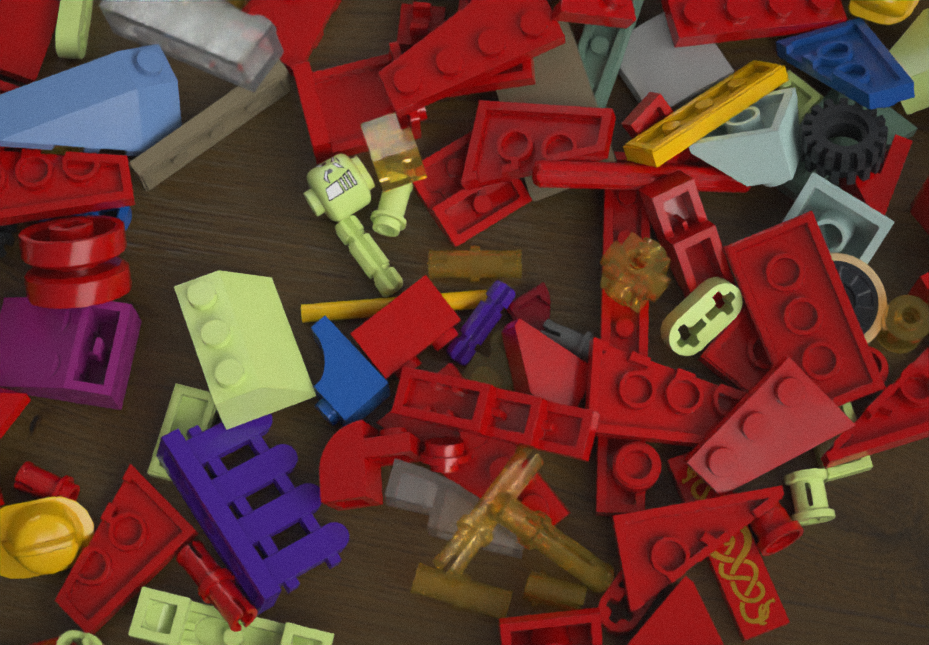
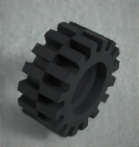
M840 98L839 105H834L832 99L824 101L823 109L818 104L812 107L811 115L807 113L804 117L801 131L800 159L801 162L805 161V169L809 173L816 169V174L823 178L826 175L831 176L830 182L836 185L839 184V178H846L847 185L855 184L856 176H859L863 182L870 179V172L876 174L880 170L881 163L883 164L888 135V126H885L886 120L883 115L876 117V108L864 110L863 106L855 102L854 106L847 105L848 98ZM848 137L859 143L851 146H841L830 142L828 139Z

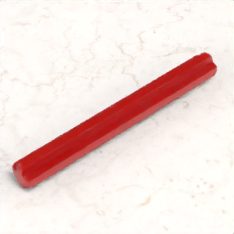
M538 160L534 163L532 170L533 184L540 188L638 190L680 170L694 179L698 192L746 193L751 189V186L740 183L712 165L662 164L655 168L640 163Z

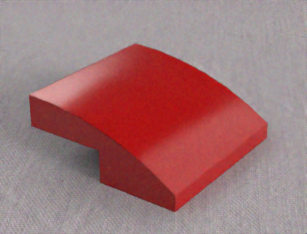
M0 0V74L25 84L36 82L57 24L60 1Z
M472 131L404 172L405 177L412 181L415 193L454 248L532 201L520 178L469 190L464 189L461 179Z

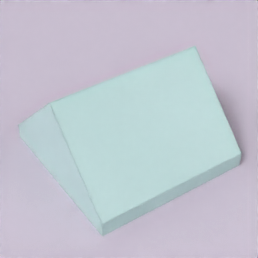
M814 172L783 220L785 222L812 211L830 253L848 254L862 260L867 265L894 224L893 220Z

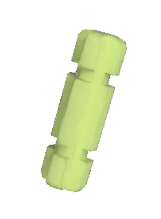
M350 215L335 226L337 236L344 245H349V252L370 279L374 278V285L382 296L389 297L402 288V277L394 267H389L388 258L369 233H365L364 227L357 217Z

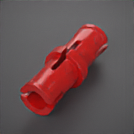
M201 541L192 542L196 553L192 551L189 545H186L177 555L176 561L199 587V597L203 602L211 603L227 622L231 631L239 632L242 630L238 620L243 623L245 628L248 627L257 617L258 611L236 587L235 576L227 568H221Z

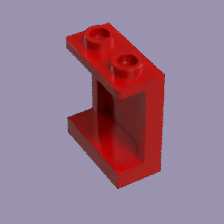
M398 41L389 43L390 52L388 54L312 72L309 61L292 65L297 91L317 164L323 163L340 153L351 156L421 138L420 122L427 120L425 107L398 118L378 74L383 68L402 55Z

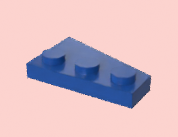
M861 18L776 41L777 56L869 110L887 108L897 102L915 97L914 81Z

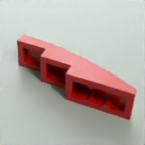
M403 366L391 413L440 427L587 462L589 461L600 414L594 410L550 402L543 397L504 390L483 382Z

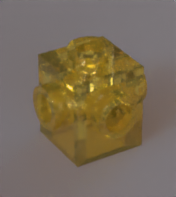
M631 232L623 244L615 241L601 259L600 264L604 268L600 287L604 289L612 300L620 305L628 306L639 313L649 299L656 302L669 285L671 279L666 275L671 259L666 256V251L659 243L648 237L641 239ZM629 264L633 265L638 270L633 269Z

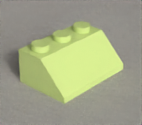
M218 270L174 286L213 402L226 430L316 397L272 277Z

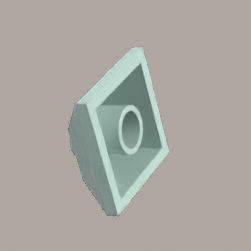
M795 87L770 92L689 146L690 153L746 186L763 184L767 187H774L792 180L800 160L798 99Z

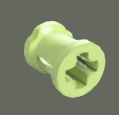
M805 469L795 471L783 477L785 485L790 486L795 511V514L791 516L792 521H799L801 526L824 523L836 518L835 510L829 508L824 484V480L828 478L826 469ZM807 488L811 490V496L813 501L812 506H809L806 494Z

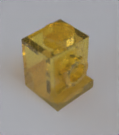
M395 112L360 124L383 192L427 178L410 127L401 130Z

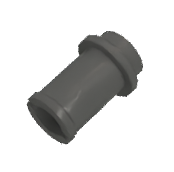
M547 319L543 325V328L546 330H541L540 332L588 363L589 341L593 338V333L588 331L584 335L557 324L551 319Z

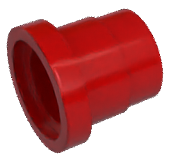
M779 501L759 518L750 522L751 529L759 540L757 548L763 556H769L785 549L804 533V529L799 521H792Z

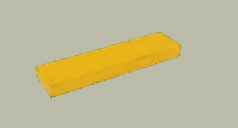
M756 60L751 61L627 142L623 146L627 160L658 168L787 82L789 78L785 66Z

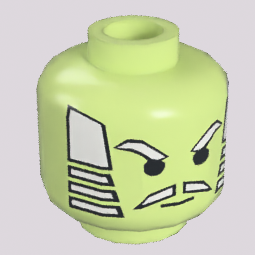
M340 153L307 173L306 178L310 189L304 192L303 195L317 217L325 213L331 220L339 222L370 203V190L375 185L367 169L357 156L350 159L347 155Z

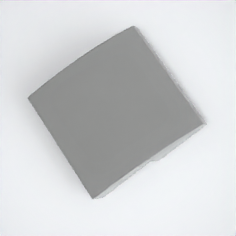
M663 12L632 30L618 73L638 103L649 92L660 93L673 112L690 102L694 96L707 91L733 74L734 70L715 43L674 48L665 13Z

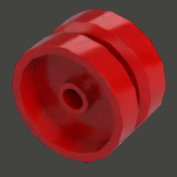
M85 215L52 219L31 225L23 229L18 235L21 259L26 264L33 266L24 276L27 300L31 305L52 309L88 307L119 299L129 293L132 288L130 264L125 259L118 257L127 247L125 225L119 218Z

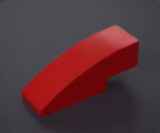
M678 170L638 189L659 244L685 298L708 278H724L736 286L716 226L707 219L692 177ZM719 292L712 298L716 303L714 306L721 308L725 302L722 299L723 295Z

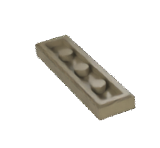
M277 58L129 162L136 179L145 191L153 189L290 92L292 87L287 68Z

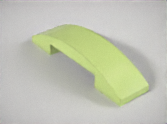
M143 586L128 633L131 637L158 645H332L335 636L332 633L288 622L283 624L256 617L246 628L238 620L242 630L233 632L214 606L194 602L187 597Z

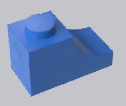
M324 316L311 327L314 340L322 350L325 359L322 378L314 385L315 393L319 400L315 407L330 425L335 426L340 422L344 427L352 422L363 420L391 395L387 380L340 330Z

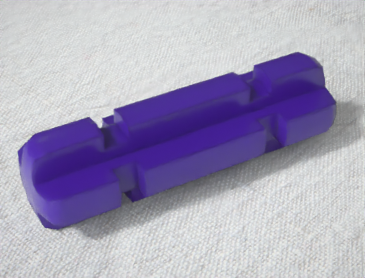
M497 280L492 284L486 293L488 297L485 302L480 301L460 329L462 332L459 338L455 337L446 350L447 355L460 365L465 366L470 362L477 352L474 348L477 344L482 345L501 318L502 314L500 312L503 307L507 309L515 298V291L504 282Z

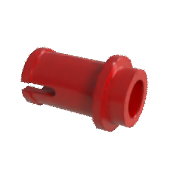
M30 461L25 462L21 466L15 477L17 482L14 483V488L16 490L23 491L38 499L63 496L76 501L79 496L80 486L74 483L73 477L69 475L60 477L36 466Z

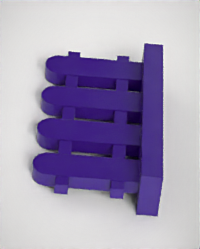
M271 413L226 430L223 422L202 432L199 425H196L187 430L188 440H185L180 430L176 429L161 437L156 456L227 569L235 576V581L246 599L257 609V615L274 606L282 591L281 586L285 588L287 593H290L299 587L300 582L297 577L323 562L326 563L329 569L340 564L342 559L338 554L348 544L349 532L344 525L337 522L328 523L320 527L312 515L319 510L322 504L320 488L313 483H304L295 488L287 475L294 470L298 461L295 449L287 444H279L269 449L262 438L271 427ZM248 444L255 457L228 471L220 458ZM207 466L214 479H210L203 467ZM274 483L281 496L253 511L246 497ZM232 505V507L234 508L235 512H236L237 515L239 516V519H236V518H235V516H234L233 513L231 512L229 506ZM299 522L307 536L279 551L271 537ZM256 545L258 546V548L260 549V551L266 559L262 560V558L254 548Z

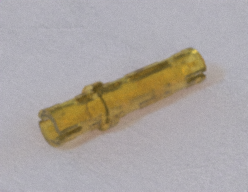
M522 445L516 448L513 456L477 502L470 514H463L456 523L458 530L441 552L434 557V565L442 571L451 558L456 556L455 562L445 574L455 580L460 579L463 571L481 547H487L494 538L492 531L500 523L537 471L543 467L544 462L537 453L525 468L521 467L532 451L530 448Z
M502 491L493 498L487 510L488 518L496 521L516 535L517 542L525 549H536L560 568L587 585L595 593L597 591H604L611 584L614 577V568L553 526L551 518L547 514L539 510L532 511L514 498L508 491Z

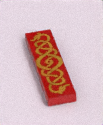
M690 452L667 460L666 466L682 503L720 497L683 461ZM730 491V492L726 493V494L723 495V496L731 495V494H734V493H733V491ZM746 525L733 535L730 540L706 557L742 642L790 623L748 525Z

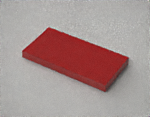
M812 211L723 247L771 367L783 356L790 357L838 407L886 389Z

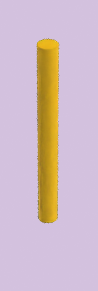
M487 289L441 293V295L454 311L475 309L481 300L485 302L487 299ZM396 297L301 304L302 323L318 322L324 316L330 321L370 318Z

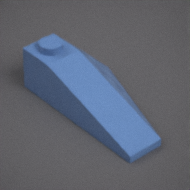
M159 44L117 51L0 94V146L53 150L56 145L83 147V153H99L100 149L125 150L126 156L138 157L182 126L178 80Z

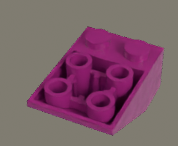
M27 297L4 298L0 313V388L26 393L30 396L122 410L142 321L132 304L109 301L82 308L52 309L31 305Z

